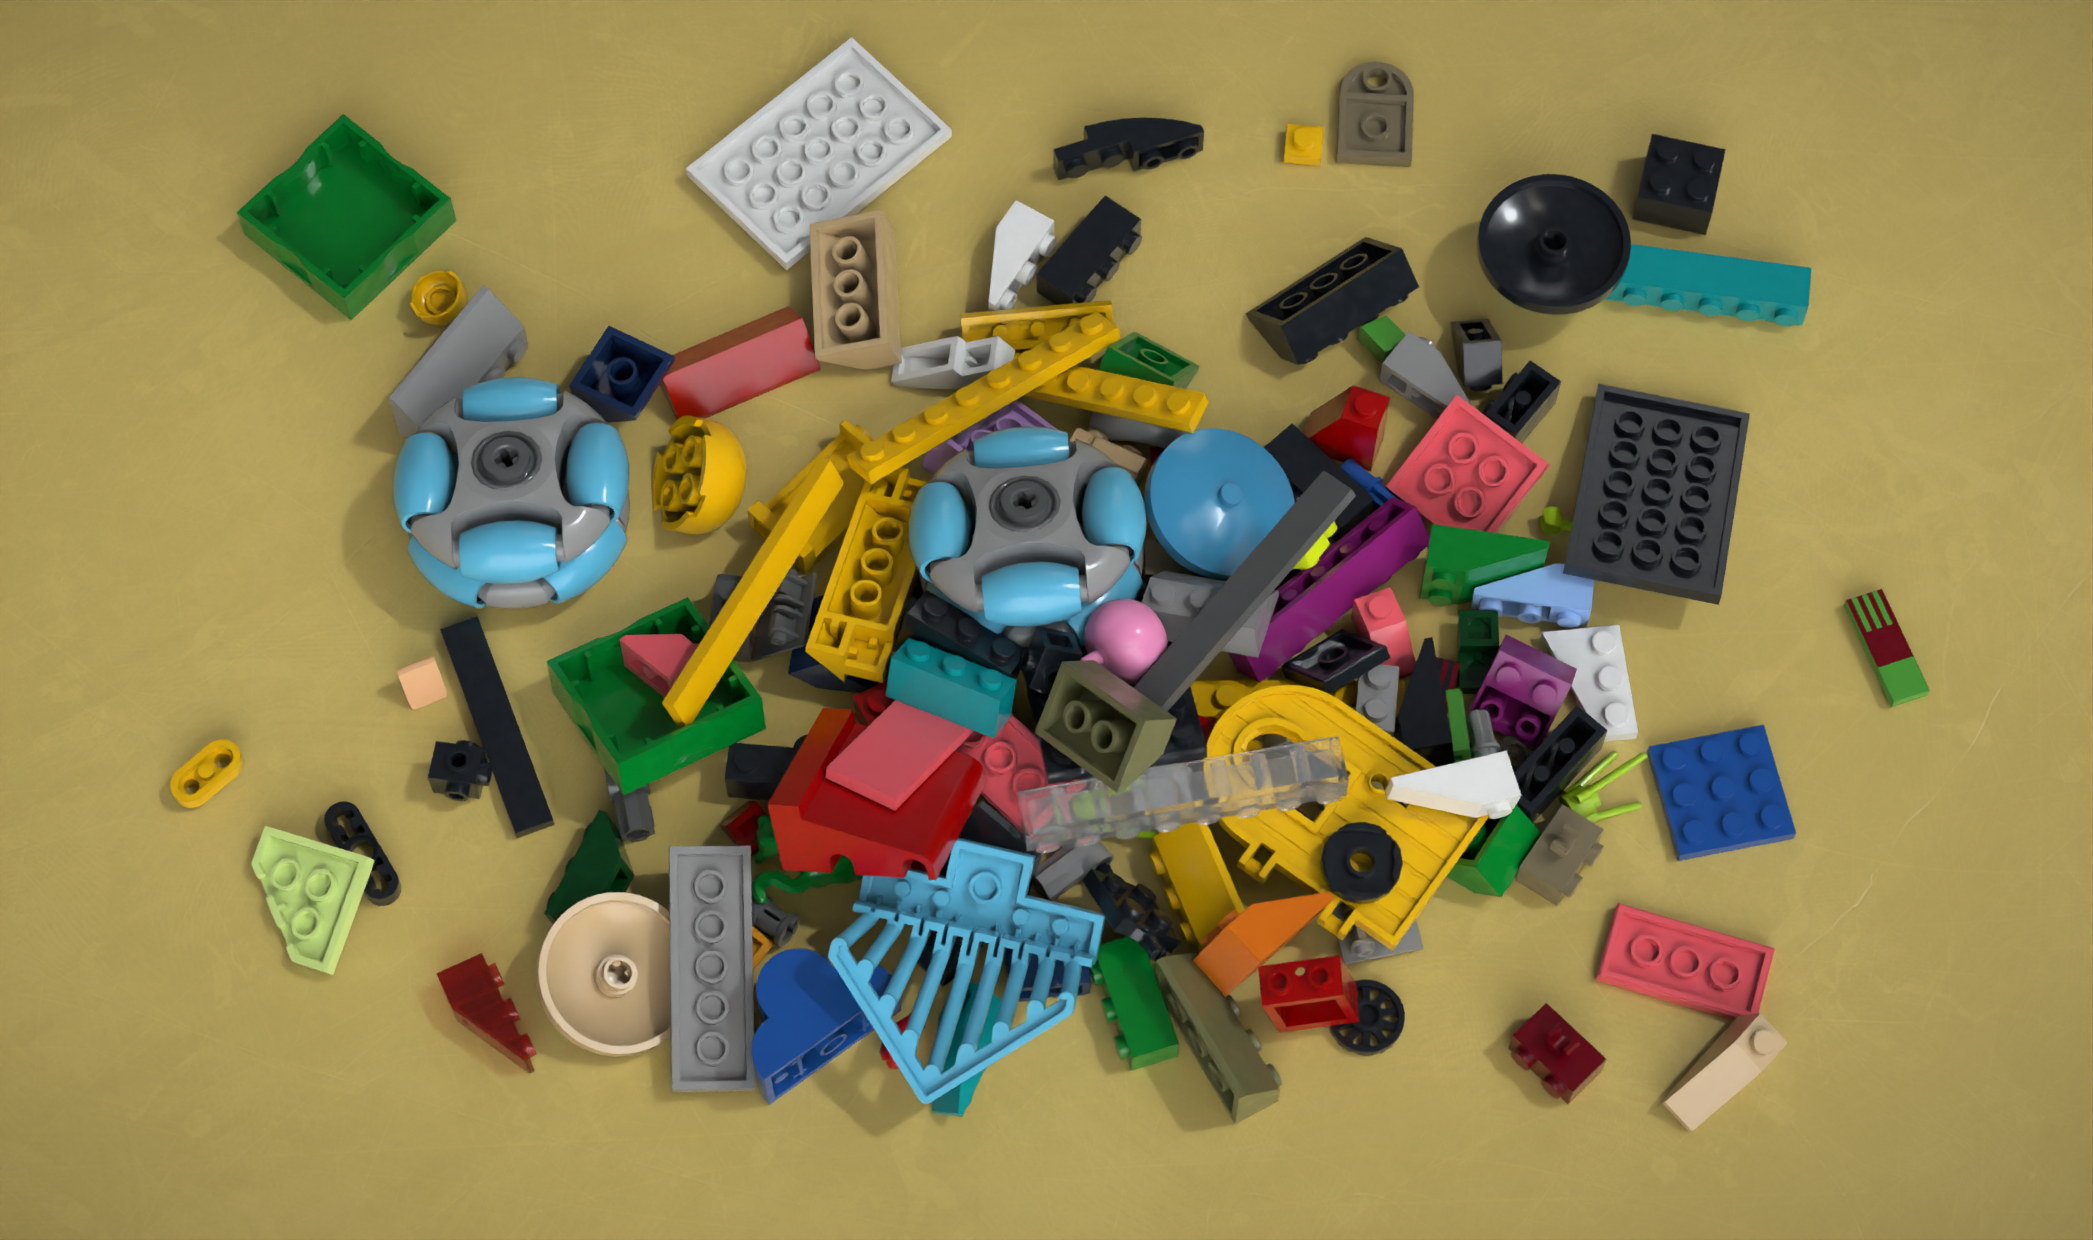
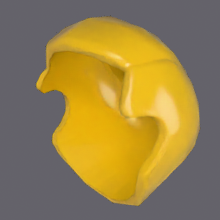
M434 270L422 275L412 287L410 306L417 317L425 323L445 326L452 323L467 305V290L461 279L452 271Z

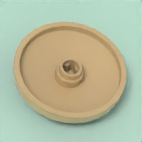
M609 892L597 894L576 903L554 922L541 943L537 956L535 976L542 1007L552 1024L563 1036L587 1051L617 1057L646 1052L671 1037L670 929L668 909L649 898L637 894Z

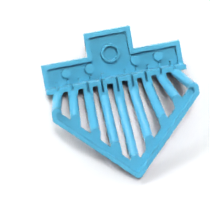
M958 838L951 851L946 876L939 875L936 880H929L926 871L913 868L909 869L905 878L863 875L859 899L853 904L852 911L862 913V915L830 944L829 959L921 1103L928 1104L1072 1015L1075 1010L1082 966L1091 968L1097 960L1106 917L1101 912L1028 896L1035 855ZM882 918L887 919L885 928L861 961L857 963L849 948ZM907 924L913 925L909 942L883 996L879 998L870 983L873 971ZM932 930L937 931L932 959L908 1024L902 1034L892 1015ZM957 936L963 937L955 977L928 1064L924 1068L916 1056L918 1041ZM982 942L989 943L984 969L964 1036L958 1049L955 1065L942 1073ZM1006 949H1013L1011 969L992 1030V1042L976 1051ZM1031 955H1038V969L1027 1006L1026 1021L1010 1030ZM1061 960L1065 966L1061 994L1057 1002L1045 1008L1056 961Z

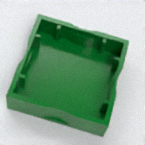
M344 114L316 138L290 168L274 177L237 212L244 234L351 321L456 222L450 197L413 168L394 159L380 142Z
M688 597L638 619L635 623L617 633L596 638L547 661L553 694L623 795L766 729L762 697L734 660L729 664L693 723L682 728L675 724L662 704L664 697L624 666L620 639L625 635L682 634L692 643L700 644L710 626Z

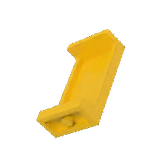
M847 420L839 424V435L767 504L764 505L757 500L747 510L750 528L766 540L819 457L831 459L844 485L794 562V565L804 574L811 570L845 537L865 481L863 477L850 468L847 455L873 440L860 425L854 427Z

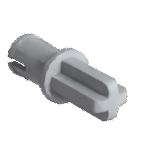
M1471 711L1466 716L1472 745L1470 748L1471 757L1477 758L1498 753L1501 747L1499 743L1495 742L1488 711Z

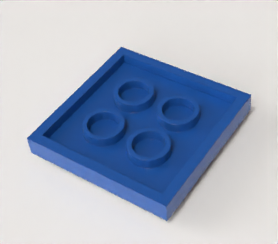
M1764 725L1648 747L1649 763L1677 861L1794 839L1796 835L1795 827Z

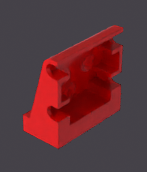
M823 708L767 804L783 870L832 873L841 855H844L852 861L855 875L905 878L913 861L917 860L926 867L928 879L936 880L987 782L983 766L975 758L954 751L896 810H892L825 778L827 766L868 726L856 723L853 709Z

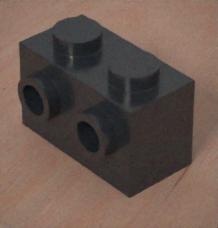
M1530 360L1519 374L1515 372L1509 378L1503 388L1504 392L1497 400L1492 399L1486 405L1482 414L1523 443L1555 405L1561 381Z

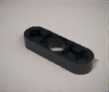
M346 801L333 804L326 811L324 821L337 848L353 852L360 845L373 847L374 854L371 859L375 860L371 872L377 869L382 880L385 883L388 882L389 890L382 893L381 890L376 889L375 881L370 873L364 893L368 900L375 905L387 906L392 904L401 893V883L396 871L359 809L354 804ZM344 815L349 819L355 835L350 838L348 837L343 826L338 825L337 818Z

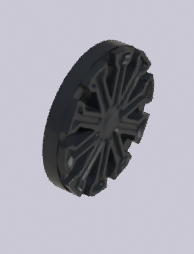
M1374 980L1355 981L1356 988L1362 992V1000H1358L1360 1022L1329 1026L1330 1033L1338 1045L1349 1052L1362 1056L1383 1053L1393 1047L1401 1036L1405 1022L1404 1007L1397 994L1385 984ZM1377 990L1379 991L1378 997L1374 1001L1370 1000V992ZM1391 1000L1393 1006L1381 1008L1385 1001ZM1395 1016L1398 1018V1022L1393 1023L1384 1018ZM1353 1027L1346 1037L1340 1033L1341 1030ZM1380 1029L1392 1032L1393 1035L1390 1038H1386ZM1360 1033H1362L1361 1046L1353 1043ZM1370 1033L1373 1035V1037L1376 1039L1379 1045H1370Z

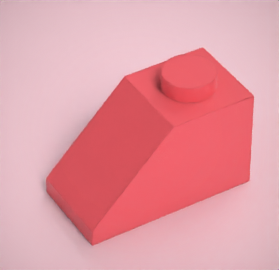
M1391 587L1354 599L1351 620L1357 634L1387 647L1390 658L1381 664L1398 666L1399 679L1412 675L1416 665L1406 620Z
M682 634L625 635L620 639L624 666L664 698L699 645V643H692Z

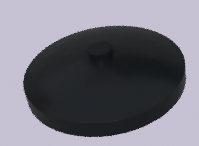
M1542 174L1527 177L1512 183L1500 191L1484 211L1477 236L1479 263L1491 285L1503 297L1515 305L1533 312L1551 315H1565L1584 311L1606 299L1621 282L1627 269L1631 252L1629 227L1617 204L1606 193L1591 183L1572 176L1559 174Z

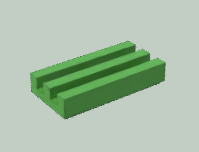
M1459 688L1446 690L1456 763L1471 759L1462 691Z

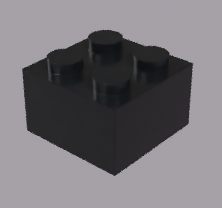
M1652 134L1632 219L1706 235L1713 212L1726 149Z

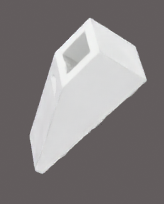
M1015 200L996 227L988 302L989 311L1013 308L1017 300L1016 293L1023 284L1027 286L1032 281L1037 271V263L1042 256L1048 257L1057 241V238L1054 236V220Z

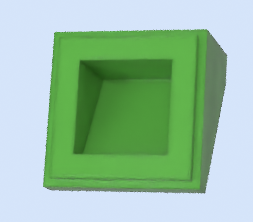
M1386 315L1363 325L1359 330L1358 340L1383 363L1406 334Z

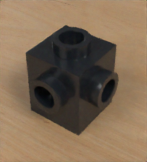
M1036 627L1029 647L1023 649L1020 657V669L1024 672L1029 688H1033L1043 694H1050L1061 663L1064 661L1081 660L1083 654L1074 633Z
M459 740L456 744L436 741L428 774V780L433 793L444 794L447 798L456 801H466L468 798L480 799L483 786H489L492 776V763L487 761L483 747H479L476 743L466 740Z

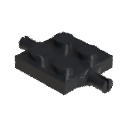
M1107 863L1098 865L1095 870L1091 868L1082 879V882L1114 931L1137 941L1146 950L1152 962L1156 963V960L1165 957L1167 952L1172 953L1181 942L1172 928V919L1160 910L1155 902L1157 899L1156 895L1145 885L1138 883L1135 886L1125 882L1113 872L1111 866L1107 865Z

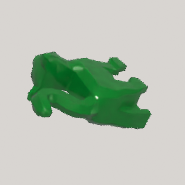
M763 815L757 820L756 842L759 852L755 856L756 864H760L779 853L769 815ZM841 855L832 873L800 871V875L792 879L779 871H764L756 875L752 881V895L757 902L765 904L768 901L766 888L770 885L793 894L804 892L809 888H821L830 884L851 883L863 879V875H855L852 861L848 857Z

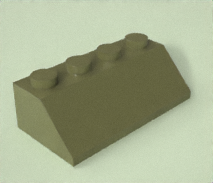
M1193 952L1162 957L1156 960L1155 977L1167 1011L1233 1122L1237 1124L1278 1102L1279 1086L1282 1085L1278 1072L1271 1063L1265 1065L1258 1053L1261 1051V1046L1257 1037L1251 1029L1245 1031L1238 1020L1241 1014L1234 999L1230 995L1224 997L1222 992L1194 963L1193 959L1199 953Z

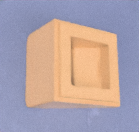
M430 656L396 671L408 703L413 710L447 696V690L434 657Z

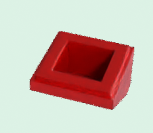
M749 800L722 821L719 826L737 846H751L752 856L758 851L756 842L757 820L761 816L766 815V813L757 801Z

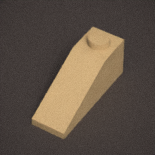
M1761 1013L1738 1015L1661 1103L1688 1132H1691L1757 1077L1788 1042Z

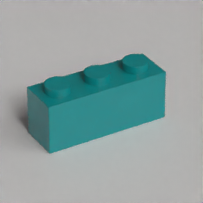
M908 638L891 658L886 696L995 738L1011 717L1017 680L1003 675L999 671L967 661L960 656L931 647L924 642Z

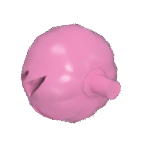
M1118 598L1103 602L1088 617L1083 637L1088 654L1082 657L1080 661L1095 660L1127 684L1136 685L1167 650V634L1161 620L1146 604L1129 598Z

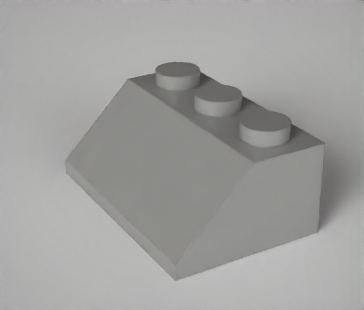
M1164 570L1150 577L1142 603L1149 606L1162 622L1168 641L1174 642L1226 581ZM1273 590L1221 651L1252 657L1259 656L1279 596L1278 590Z

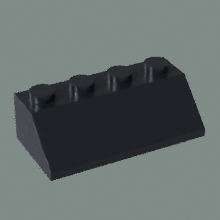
M1365 237L1250 310L1246 315L1248 320L1281 359L1297 365L1306 364L1313 361L1318 356V352L1327 346L1344 341L1350 331L1360 325L1376 320L1378 313L1407 300L1408 294L1419 288V285L1402 248Z

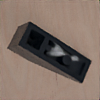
M1433 637L1424 639L1398 714L1401 730L1394 731L1395 739L1431 764L1455 760Z

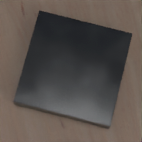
M1341 629L1287 661L1281 667L1285 678L1303 686L1312 687L1331 694L1388 660L1390 655L1385 645Z

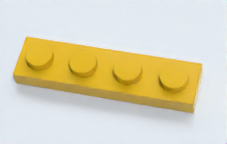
M1111 300L962 313L960 314L962 339L965 342H972L999 336L1015 350L1029 349L1096 311L1113 322Z

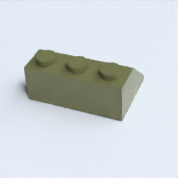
M1095 660L1064 661L1060 665L1035 734L1116 793H1121L1163 755L1177 718Z

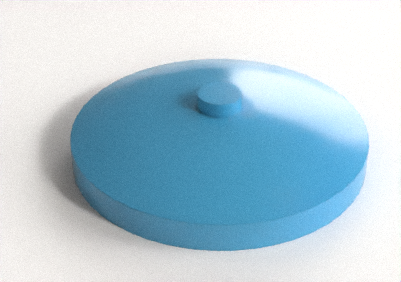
M1200 429L1194 431V433H1187L1177 438L1157 457L1149 471L1145 486V508L1148 521L1153 533L1165 551L1186 569L1203 577L1224 581L1231 577L1295 504L1289 480L1275 458L1254 440L1240 433L1225 429Z

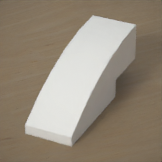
M959 336L903 347L901 348L902 363L893 366L891 383L895 386L912 388L960 389L987 375L991 370L997 369L1013 360L1015 349L999 336L972 342H965Z

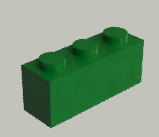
M1129 936L1101 944L1097 960L1091 968L1089 967L1094 985H1102L1106 998L1101 999V1006L1107 1023L1114 1021L1119 1035L1114 1036V1043L1120 1060L1127 1059L1130 1069L1133 1071L1178 1057L1179 1042L1146 950Z

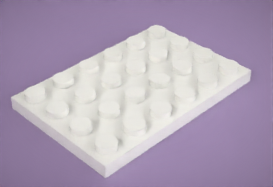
M851 37L688 166L686 171L687 176L787 271L811 251L809 224L856 215L952 137V129Z

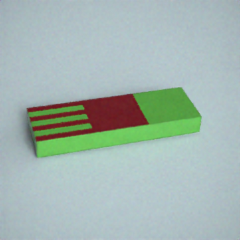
M1879 589L1846 600L1844 608L1890 706L1894 707L1927 696L1930 689L1883 590Z

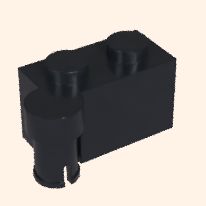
M807 735L799 737L793 748L744 743L730 745L725 772L728 797L769 801Z

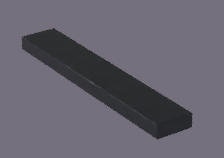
M478 616L440 629L488 761L492 763V772L516 837L520 838L555 825Z

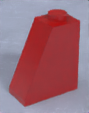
M1352 385L1312 411L1303 434L1331 459L1344 463L1352 457L1362 468L1371 471L1383 441L1390 397Z

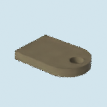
M1368 62L1353 68L1343 79L1339 95L1337 163L1411 167L1414 91L1409 78L1397 67L1383 62ZM1372 76H1379L1385 79L1387 83L1382 87H1374L1367 80Z

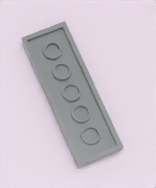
M669 846L671 1092L754 1091L755 1070L751 1055L754 1038L751 846Z

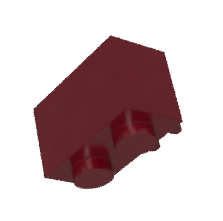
M1547 1003L1512 1035L1508 1047L1512 1051L1511 1056L1522 1069L1526 1071L1531 1069L1541 1079V1085L1548 1094L1556 1099L1561 1097L1567 1104L1602 1072L1607 1060Z

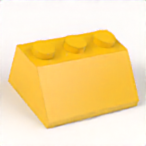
M1200 806L1192 808L1153 837V849L1148 854L1151 867L1156 876L1162 874L1167 888L1163 889L1164 896L1170 910H1177L1183 923L1179 924V931L1186 947L1192 945L1195 952L1200 953L1204 948L1199 942L1215 929L1216 925L1234 909L1241 914L1245 909Z

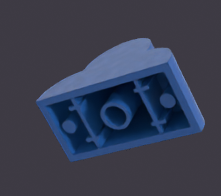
M802 948L782 951L769 959L759 973L756 993L762 1024L754 1035L751 1055L761 1095L770 1105L874 1031L873 1026L838 971L824 956L815 951ZM877 966L873 971L870 983L879 998H881L892 975L884 968ZM900 999L895 1007L892 1017L901 1011Z

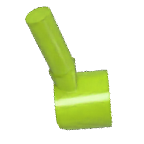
M1551 506L1543 509V515L1539 516L1542 531L1546 535L1552 536L1564 530H1571L1572 521L1570 519H1562L1559 507Z

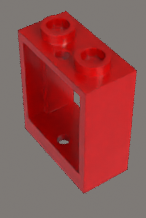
M1340 955L1258 966L1261 1004L1279 1033L1360 1022L1356 982ZM1298 968H1304L1305 972L1303 975H1296Z

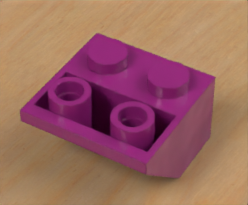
M1505 635L1467 715L1474 710H1487L1492 729L1536 750L1543 742L1572 686L1577 669L1515 638Z

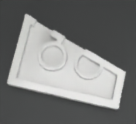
M1620 625L1542 632L1540 639L1546 650L1549 649L1554 658L1577 669L1572 686L1570 687L1576 698L1575 703L1608 730L1604 742L1636 739L1638 728Z

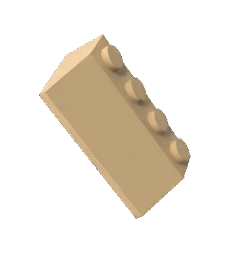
M882 210L809 224L815 358L818 361L862 370L901 364L895 230Z

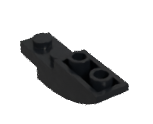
M1146 117L1104 121L1084 126V140L1053 149V169L1058 180L1068 177L1078 178L1088 171L1101 167H1115L1125 160H1129L1133 172L1140 169H1154L1164 162L1177 158L1188 159L1203 151L1204 130L1201 125L1185 121Z

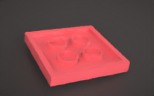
M1456 395L1386 487L1406 503L1415 506L1418 512L1436 525L1498 533L1549 468L1550 464L1460 396Z

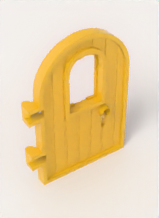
M1276 685L1244 696L1228 708L1219 718L1207 742V758H1203L1202 782L1208 805L1221 827L1232 838L1247 848L1239 859L1237 867L1261 884L1267 880L1275 868L1311 894L1330 892L1335 899L1326 906L1319 916L1317 923L1342 941L1355 924L1393 951L1489 818L1488 815L1474 818L1409 804L1405 808L1398 802L1387 799L1385 789L1392 777L1435 768L1436 766L1341 700L1312 687ZM1264 734L1283 736L1344 778L1339 787L1334 791V799L1325 803L1323 806L1325 809L1320 811L1313 822L1264 787L1257 785L1246 773L1243 766V753L1246 751L1247 745L1254 738ZM1371 782H1380L1384 789L1374 788ZM1367 822L1378 825L1386 830L1387 834L1392 837L1393 841L1395 839L1400 847L1403 862L1400 878L1391 892L1376 902L1357 904L1345 901L1329 889L1322 877L1320 860L1323 847L1334 832L1349 823ZM1261 845L1273 853L1265 866L1252 858ZM1356 853L1350 858L1351 866L1356 871L1367 872L1372 869V860L1366 854ZM1341 901L1353 909V912L1345 922L1332 914Z

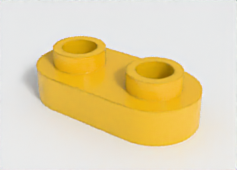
M226 739L212 741L180 767L170 780V789L175 800L187 808L199 807L239 775L244 764L243 756L238 746ZM221 760H230L228 766L224 768L217 767ZM190 786H199L197 792L193 794L187 793V789Z

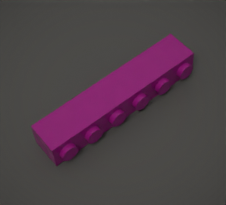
M1392 497L1323 552L1315 566L1307 570H1301L1277 589L1279 596L1259 656L1252 657L1228 652L1237 671L1259 683L1265 678L1272 676L1277 668L1293 655L1300 653L1309 642L1323 631L1331 628L1336 620L1353 608L1354 599L1370 594L1379 585L1389 581L1392 575L1405 564L1416 559L1420 552L1428 546L1429 534L1416 507Z

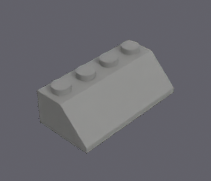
M485 286L478 290L388 398L399 434L408 438L414 435L421 424L446 402L455 397L462 399L464 389L484 381L504 378L505 372L513 362L518 363L524 357L528 348L524 326Z

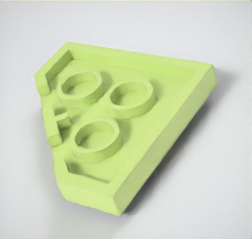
M265 826L251 865L256 877L263 884L267 894L265 899L277 927L281 928L288 945L286 949L290 959L298 965L334 975L375 860L364 855Z

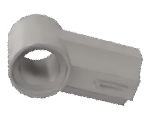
M1084 826L1064 841L1060 851L1038 866L1033 885L1043 899L1054 901L1081 881L1091 868L1095 870L1102 863L1110 865L1114 857L1090 828Z

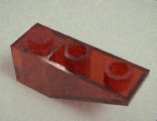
M481 953L436 973L457 1021L526 1072H534L535 1070L530 1058L537 1055L528 1033L519 1035L514 1023L521 1019L511 997L503 1000L498 988L505 984L496 964L487 965Z

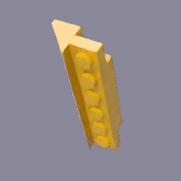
M900 467L873 484L866 480L864 481L805 647L806 653L844 683L847 675L883 683L908 598L913 595L919 578V570L909 546L908 524L914 498L919 489L927 485L928 482L909 478L908 468Z

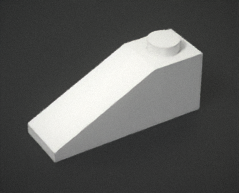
M1507 751L1392 777L1385 789L1386 798L1390 800L1474 818L1488 815L1490 819H1497L1510 814L1521 797Z

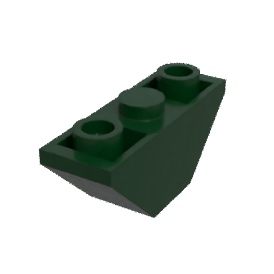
M599 810L593 822L586 827L581 845L575 856L568 861L565 875L557 890L548 899L547 909L544 914L552 924L566 910L588 897L609 892L626 893L635 876L624 843L621 840L620 831L606 812Z

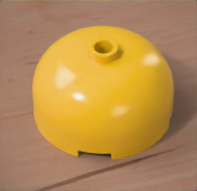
M686 415L676 420L668 429L672 437L665 453L657 452L651 480L652 509L654 511L662 508V522L660 526L663 529L700 535L719 529L736 512L746 487L747 462L739 439L729 428L716 421ZM672 473L683 475L681 482L668 480ZM670 511L683 513L684 515L679 519Z

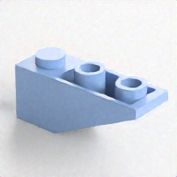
M1556 563L1474 588L1470 610L1498 611V617L1501 615L1516 617L1526 623L1546 621L1557 623L1564 628L1587 627L1592 608L1594 580L1563 574L1565 564Z

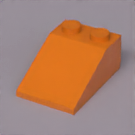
M1330 892L1254 903L1241 914L1234 909L1216 925L1215 929L1199 942L1204 949L1193 961L1226 997L1258 969V966H1262L1297 936L1335 897Z

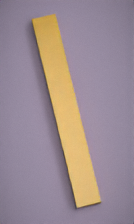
M823 457L817 459L662 701V704L678 727L682 728L693 723L844 485L831 459Z

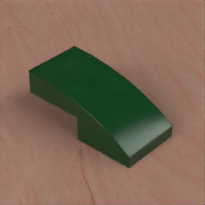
M1458 611L1457 662L1461 663L1458 672V688L1462 691V694H1477L1488 668L1499 649L1498 611Z

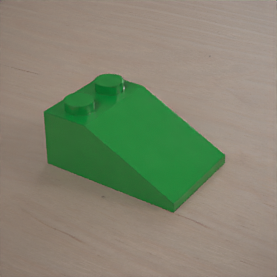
M1432 524L1425 556L1420 599L1428 600L1431 604L1437 606L1459 605L1470 602L1476 587L1544 567L1550 541Z

